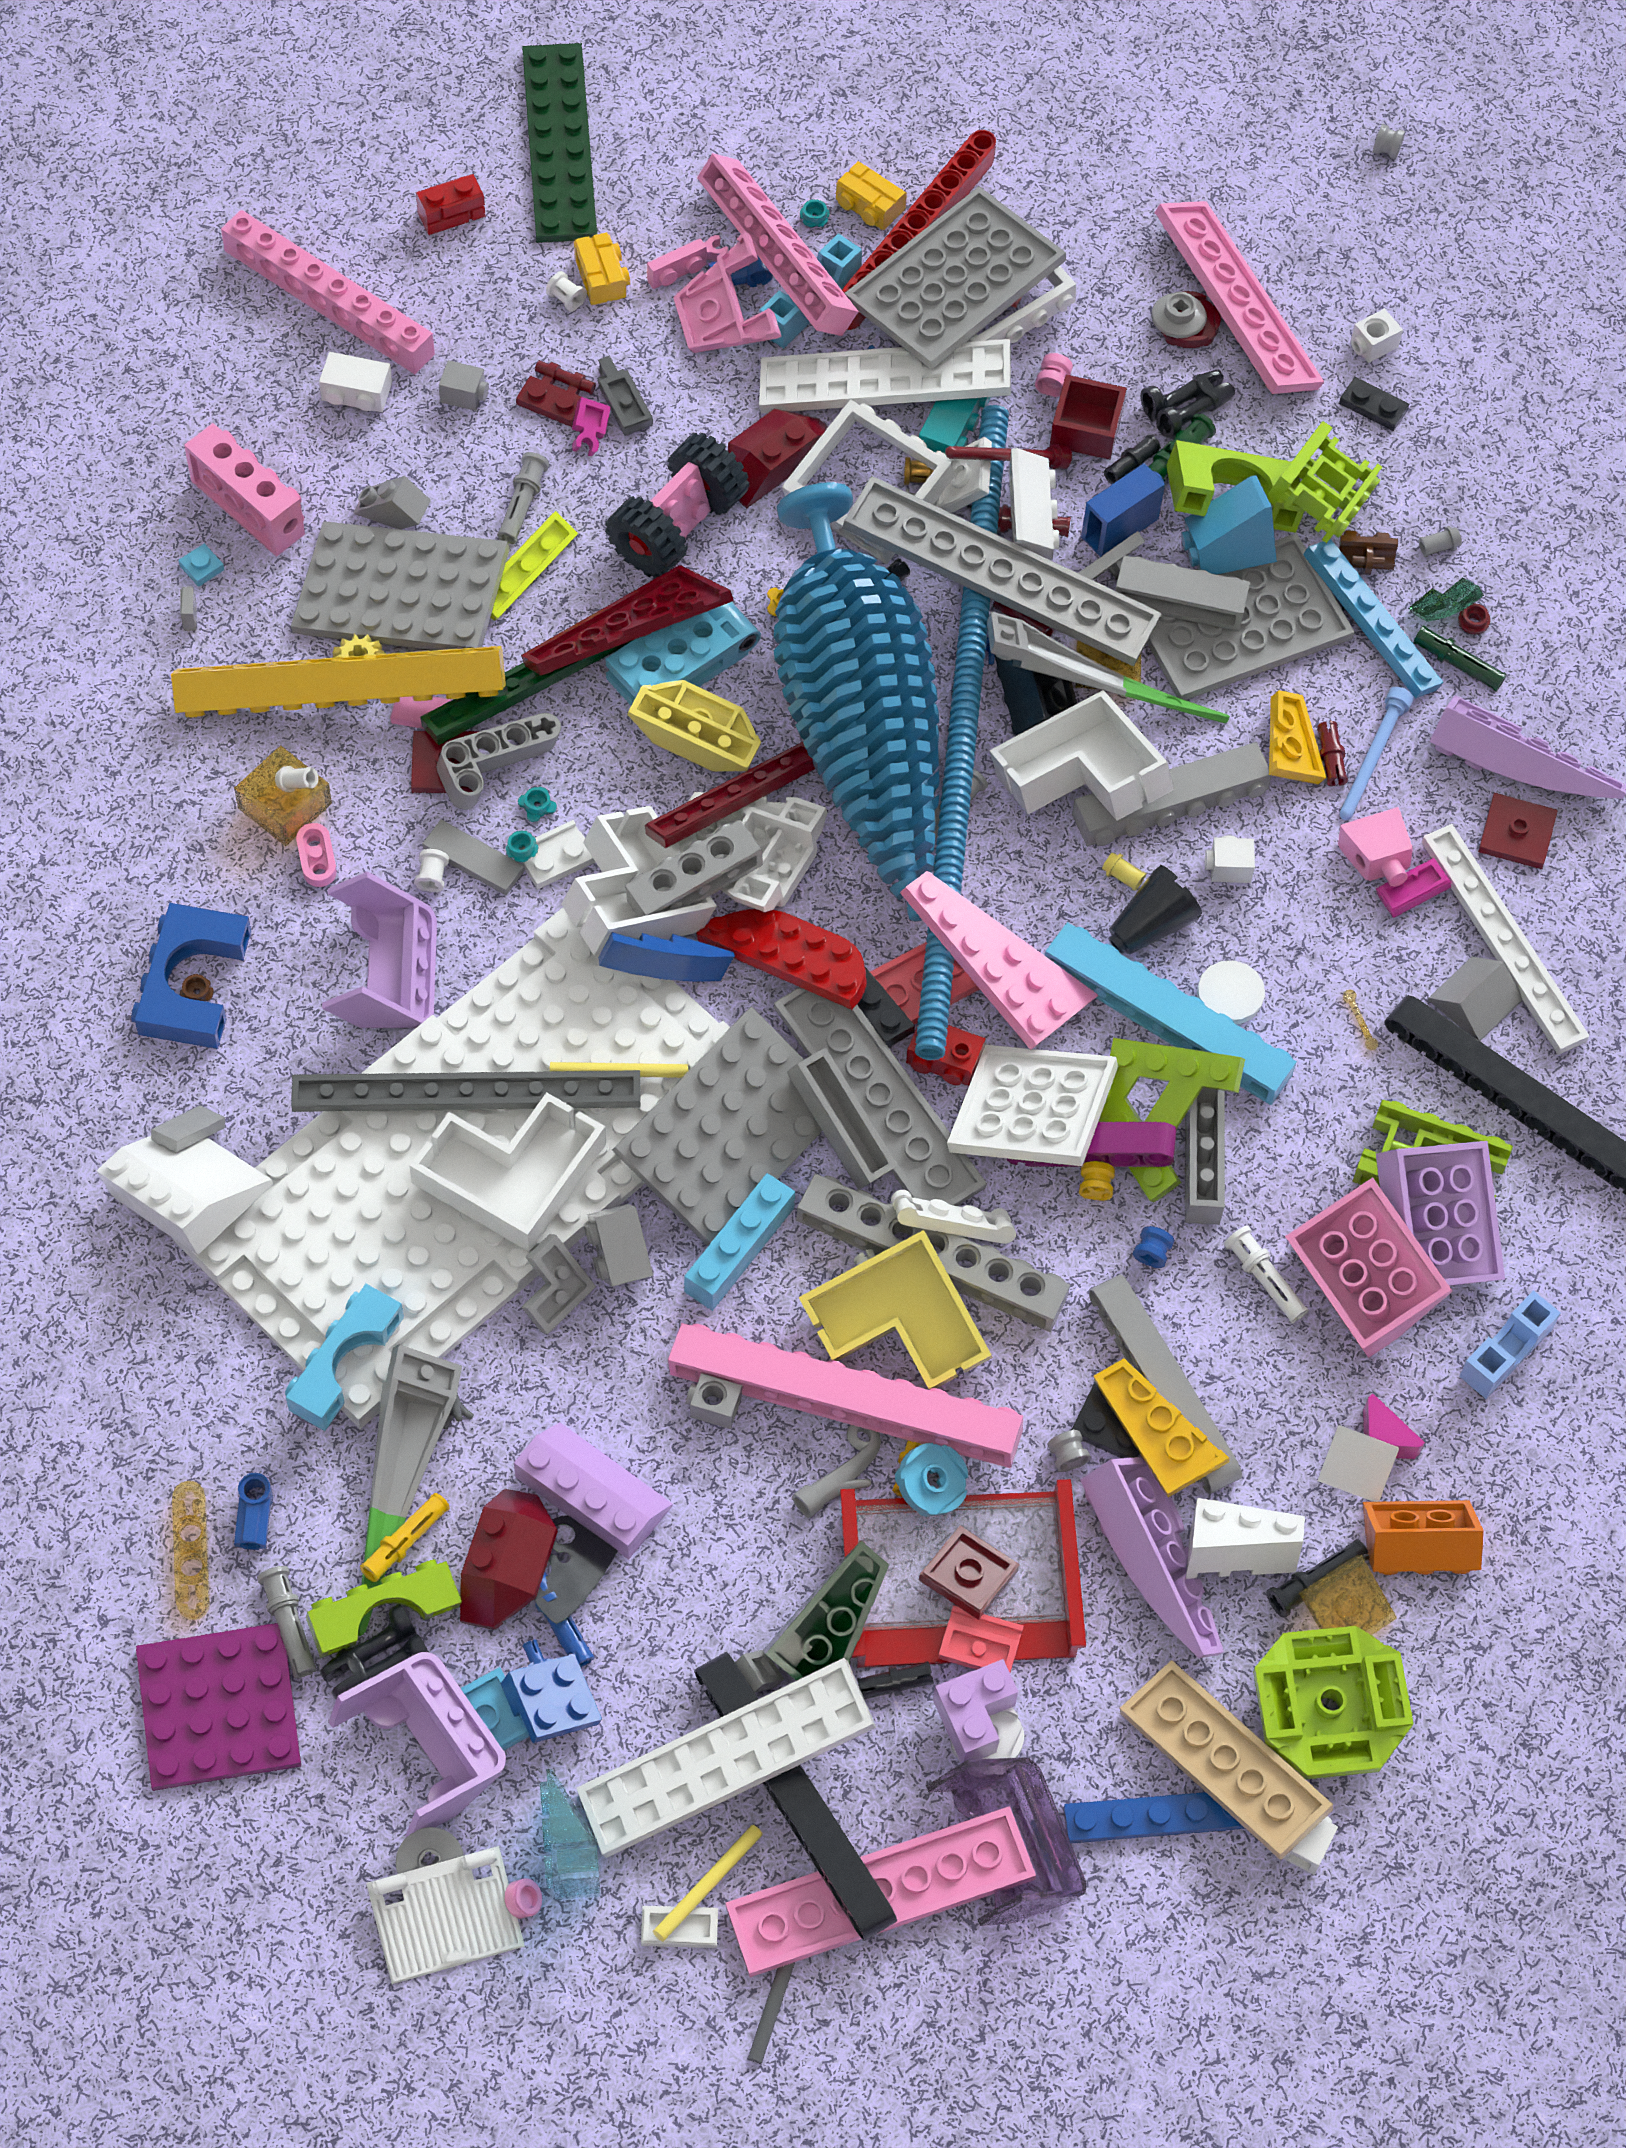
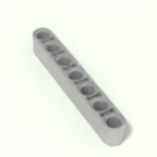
M1118 1275L1089 1289V1298L1094 1307L1098 1306L1099 1310H1097V1313L1111 1336L1115 1334L1116 1339L1114 1341L1125 1359L1130 1364H1133L1134 1368L1157 1389L1161 1396L1181 1411V1414L1195 1428H1199L1219 1450L1221 1449L1230 1458L1229 1463L1199 1480L1200 1483L1204 1481V1490L1211 1494L1241 1479L1242 1471L1238 1461L1123 1275Z

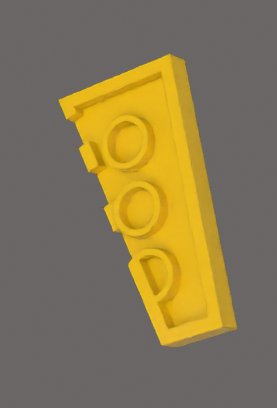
M1123 1358L1093 1376L1095 1383L1168 1498L1230 1462V1458L1221 1449L1219 1450L1199 1428H1195L1181 1414V1411L1161 1396L1157 1389L1126 1359Z

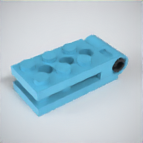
M730 602L628 643L605 659L606 667L609 669L606 672V679L630 705L634 702L643 685L653 686L665 682L685 680L700 687L747 656L748 652L759 642L761 633L734 603Z

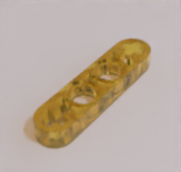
M185 1481L177 1485L172 1494L175 1601L182 1617L188 1620H197L205 1616L210 1608L207 1501L204 1489L200 1484L194 1481ZM189 1491L193 1492L194 1497H199V1499H194L192 1502L194 1515H187L185 1502L180 1500L186 1498V1492ZM195 1525L201 1530L200 1536L191 1542L183 1540L180 1537L183 1528ZM191 1559L200 1561L202 1569L198 1574L187 1576L181 1571L186 1561ZM188 1585H195L198 1600H203L198 1602L196 1609L193 1610L189 1609L188 1604L183 1603L190 1599Z

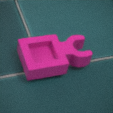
M584 397L578 400L572 430L578 431L580 434L573 441V451L577 452L581 447V442H584L589 446L588 456H593L599 448L597 438L602 439L606 433L610 406Z

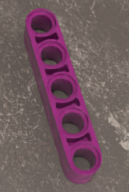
M1098 1122L1084 1163L1099 1161L1108 1163L1113 1167H1166L1174 1163L1176 1128L1165 1122ZM1007 1158V1161L1013 1165H1018V1162L1025 1163V1166L1081 1167Z

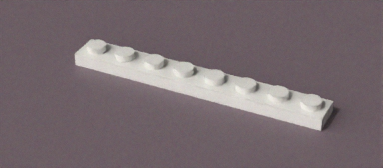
M1453 824L1425 835L1422 840L1423 846L1430 857L1435 858L1451 881L1452 891L1497 961L1505 963L1521 994L1522 1000L1556 1053L1559 1055L1586 1043L1589 1039V1034Z

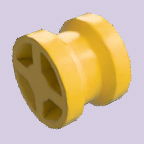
M1099 1161L1084 1163L1081 1166L1080 1175L1083 1177V1182L1079 1185V1195L1091 1200L1105 1201L1111 1199L1114 1189L1111 1185V1180L1115 1177V1168L1108 1163Z

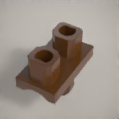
M1346 530L1340 536L1338 548L1353 568H1363L1364 575H1371L1372 569L1394 570L1398 538H1391L1389 533L1377 532L1373 537L1360 536L1357 531Z

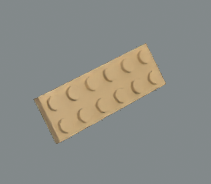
M1172 1660L1120 1707V1714L1280 1860L1333 1811V1804Z

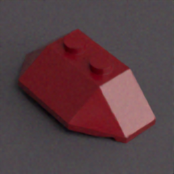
M774 408L729 441L727 451L729 453L732 451L736 455L734 459L742 463L744 466L742 471L747 472L749 477L746 480L749 482L748 491L738 501L747 509L788 479L827 430L828 426L819 418Z
M504 1489L483 1507L461 1571V1623L496 1630L503 1624V1621L518 1613L537 1597L558 1533L555 1524L538 1495Z

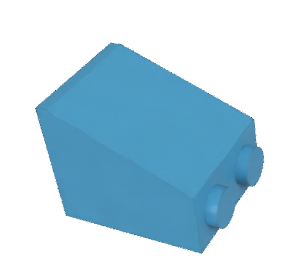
M1256 475L1250 476L1211 501L1205 516L1191 514L1184 519L1186 531L1181 532L1182 545L1185 551L1188 550L1191 566H1197L1198 570H1205L1211 574L1218 575L1277 562L1272 507Z

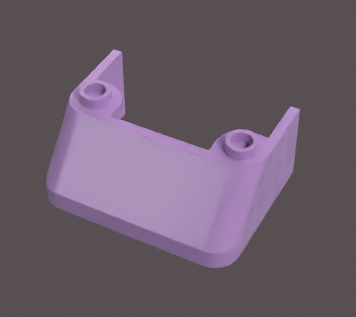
M369 872L362 873L328 888V895L351 907L352 928L361 937L369 940L367 988L362 986L322 1003V1009L359 1028H417L431 1015H434L437 919L434 911L428 904Z
M428 1652L417 1653L338 1695L329 1719V1724L332 1728L362 1712L366 1714L373 1725L382 1729H390L405 1722L442 1776L443 1780L431 1787L427 1796V1804L415 1811L405 1837L422 1828H436L457 1816L500 1776L506 1763L503 1749L443 1662L436 1655Z

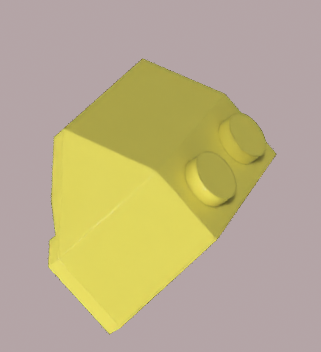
M685 680L665 682L653 686H641L627 714L653 744L712 772L747 771L761 744L742 707Z

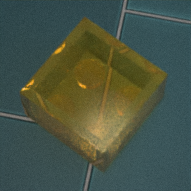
M280 745L235 786L234 791L238 809L284 846H287L296 838L299 829L306 824L312 823L332 804L329 783L319 775L318 783L314 788H298L293 792H284L277 787L275 775L282 767L291 766L294 769L308 767Z

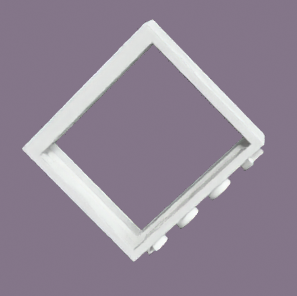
M1059 266L1046 277L1055 288L981 334H975L966 342L1010 339V343L1017 342L1026 332L1034 327H1041L1050 317L1060 311H1066L1068 306L1075 303L1076 283Z
M850 399L782 486L785 496L806 486L856 421L934 470L916 493V497L933 505L954 479L955 475L951 464L952 461L941 451H936V453L931 451L919 437L915 435L909 437L901 432V428L890 419L884 421L876 416V412L867 404L861 403L859 405ZM848 514L830 523L832 530L886 565L895 555L894 552L843 529V523Z

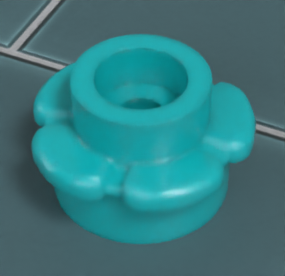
M818 199L807 201L800 210V218L803 219V224L810 228L816 226L823 227L827 224L828 217L830 216L826 204Z
M527 831L514 832L508 838L506 854L508 857L514 858L516 862L528 861L538 853L539 847L536 844V838Z

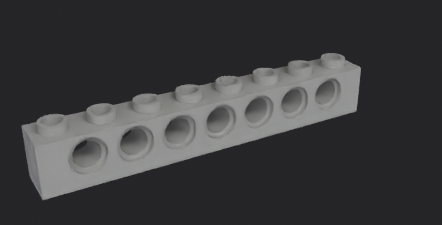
M815 1173L797 1207L796 1221L864 1251L873 1249L875 1256L904 1241L897 1239L894 1234L903 1232L911 1237L924 1230L932 1246L941 1249L942 1252L937 1255L957 1292L1050 1333L1068 1298L1070 1284L1066 1283L1060 1276L1053 1273L1045 1274L1033 1269L1032 1265L1024 1260L1008 1258L1001 1255L1000 1251L989 1245L981 1246L969 1241L968 1237L903 1225L898 1221L896 1210L893 1208L892 1203H882L864 1190H853L843 1186L838 1179L832 1176L823 1177ZM834 1205H842L846 1208V1210L843 1212L833 1211L831 1207ZM865 1219H874L878 1222V1224L874 1226L865 1225L862 1221ZM961 1260L970 1261L974 1266L970 1268H963L958 1264V1262ZM999 1274L1006 1280L995 1282L989 1276ZM1031 1288L1038 1294L1027 1296L1021 1290Z

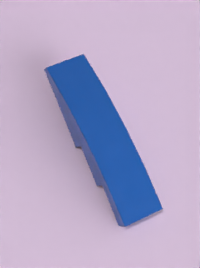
M612 932L598 959L599 966L629 974L664 980L710 982L722 980L735 956L732 951L672 934L668 941L644 933L637 940Z

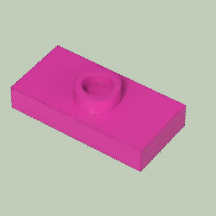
M1432 858L1406 872L1408 878L1403 884L1393 887L1387 882L1377 887L1376 893L1391 916L1395 918L1451 888V881L1435 858Z

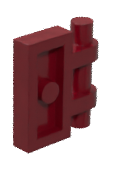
M538 360L535 372L544 376L542 380L529 376L516 397V405L572 427L577 402L582 397L579 395L580 391L593 394L596 383L587 380L586 375L575 372L573 374L561 369V365L554 362L548 364ZM557 380L569 385V387L565 390L553 384Z

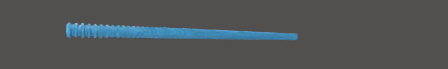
M988 405L981 412L979 439L983 437L989 439L992 442V448H1006L1009 412L1006 408L1000 405ZM991 461L989 494L972 502L970 522L996 535L1004 461ZM963 586L948 728L949 734L947 737L948 742L940 804L941 811L939 814L940 820L938 823L939 829L933 873L935 877L960 895L988 630L987 621L991 600ZM928 927L915 1053L926 1060H937L945 1056L946 1028H948L947 1019L949 1018L948 1010L950 1009L949 1001L951 999L950 991L952 990L951 982L953 980L952 973L955 959Z

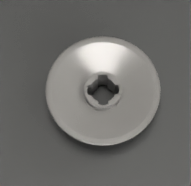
M1175 292L1161 297L1156 301L1151 312L1152 321L1156 328L1165 335L1174 338H1188L1196 335L1204 328L1207 320L1206 311L1201 302L1186 292Z
M422 1828L411 1833L401 1843L396 1855V1870L400 1874L429 1866L422 1861L426 1852H431V1854L437 1856L433 1861V1864L464 1856L463 1850L458 1840L451 1833L440 1828Z

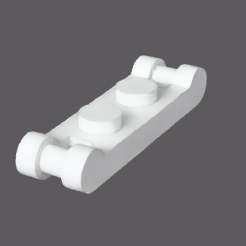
M898 1190L891 1197L898 1221L906 1226L1002 1244L1010 1243L1016 1237V1231L1011 1223L1010 1216L1002 1208L994 1209L992 1212H985L970 1205L959 1207L949 1205L938 1199L927 1201L912 1198L911 1194L906 1190Z

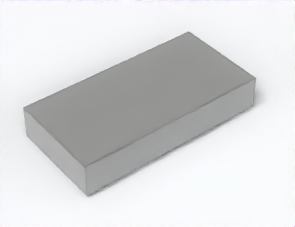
M199 1105L151 1129V1140L178 1152L224 1129L225 1117Z

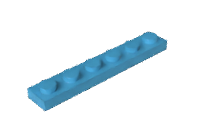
M1330 539L1327 544L1322 541L1308 546L1303 554L1415 699L1438 690L1444 682L1335 543Z

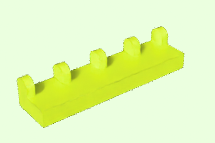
M556 511L506 561L490 617L492 620L496 621L578 535Z

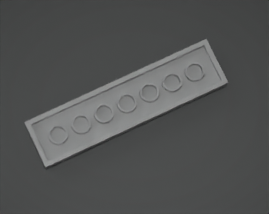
M801 987L774 1003L773 1008L808 1057L826 1047L898 1166L891 1170V1172L903 1189L911 1194L912 1198L927 1201L938 1199L949 1205L959 1206L986 1188V1181L966 1154L949 1152L947 1141L951 1133L858 1005L851 1010Z

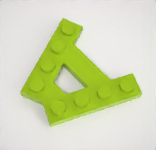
M1113 1038L1110 1056L1117 1058L1118 1068L1099 1122H1143L1127 1097L1138 1079L1145 1078L1169 1083L1144 1122H1165L1175 1126L1177 1130L1202 1088L1239 1093L1245 1059L1238 1056ZM1171 1165L1166 1167H1128L1151 1202L1158 1201L1182 1183Z

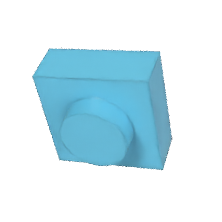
M205 543L178 560L179 566L198 587L224 571V564Z

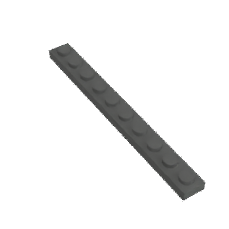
M640 1070L292 1075L291 1108L292 1112L535 1109L546 1092L573 1108H641Z

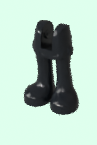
M1218 369L1195 375L1184 386L1164 395L1158 387L1148 386L1141 390L1140 400L1148 418L1152 422L1156 421V427L1164 437L1169 438L1182 430V426L1189 422L1195 414H1201L1206 411L1212 412L1229 401L1235 395V388L1229 382L1222 383L1224 375ZM1196 398V401L1178 410L1174 409L1186 401Z
M399 1603L389 1610V1624L386 1628L359 1645L350 1649L343 1648L339 1650L336 1657L331 1659L320 1670V1674L324 1681H331L351 1670L353 1675L339 1683L331 1692L333 1697L337 1699L338 1695L421 1652L429 1653ZM407 1641L402 1648L368 1668L364 1667L363 1663L397 1644Z

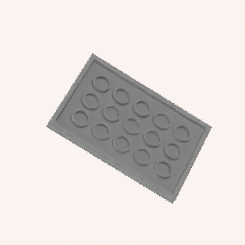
M978 186L845 292V295L862 315L932 370L1066 261V252Z
M323 521L291 623L292 632L316 637L344 638L346 640H352L354 633L359 639H363L368 634L372 642L379 640L380 644L430 650L482 647L510 549L508 541Z
M1297 533L1275 541L1277 562L1218 574L1226 577L1233 576L1250 582L1240 631L1165 615L1160 616L1147 644L1178 698L1183 700L1191 699L1353 639L1355 633L1329 587L1304 557L1303 554L1306 548Z
M751 1006L629 1131L612 1151L709 1246L766 1173L778 1179L822 1132V1129L787 1074V1071L804 1059Z

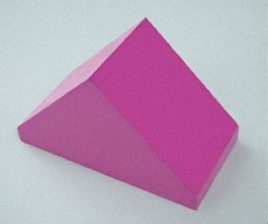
M1374 1394L1368 1397L1363 1409L1364 1434L1397 1446L1399 1451L1396 1458L1415 1459L1420 1454L1425 1442Z

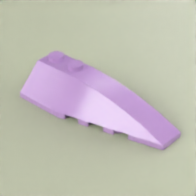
M1456 695L1445 708L1429 741L1435 744V749L1442 754L1452 756L1454 753L1464 758V763L1476 770L1485 768L1530 785L1593 797L1623 799L1626 794V784L1593 766H1587L1586 770L1581 768V762L1567 752H1557V754L1552 752L1551 747L1548 745L1549 742L1540 737L1526 738L1521 734L1522 727Z
M1143 1457L1110 1459L1080 1479L1085 1489L1086 1499L1093 1506L1100 1521L1102 1533L1108 1538L1127 1574L1152 1609L1198 1658L1222 1654L1224 1651L1211 1610L1204 1607L1201 1602L1202 1595L1205 1592L1201 1579H1186L1189 1547L1184 1548L1179 1534L1185 1531L1182 1519L1171 1496L1169 1498L1166 1496Z

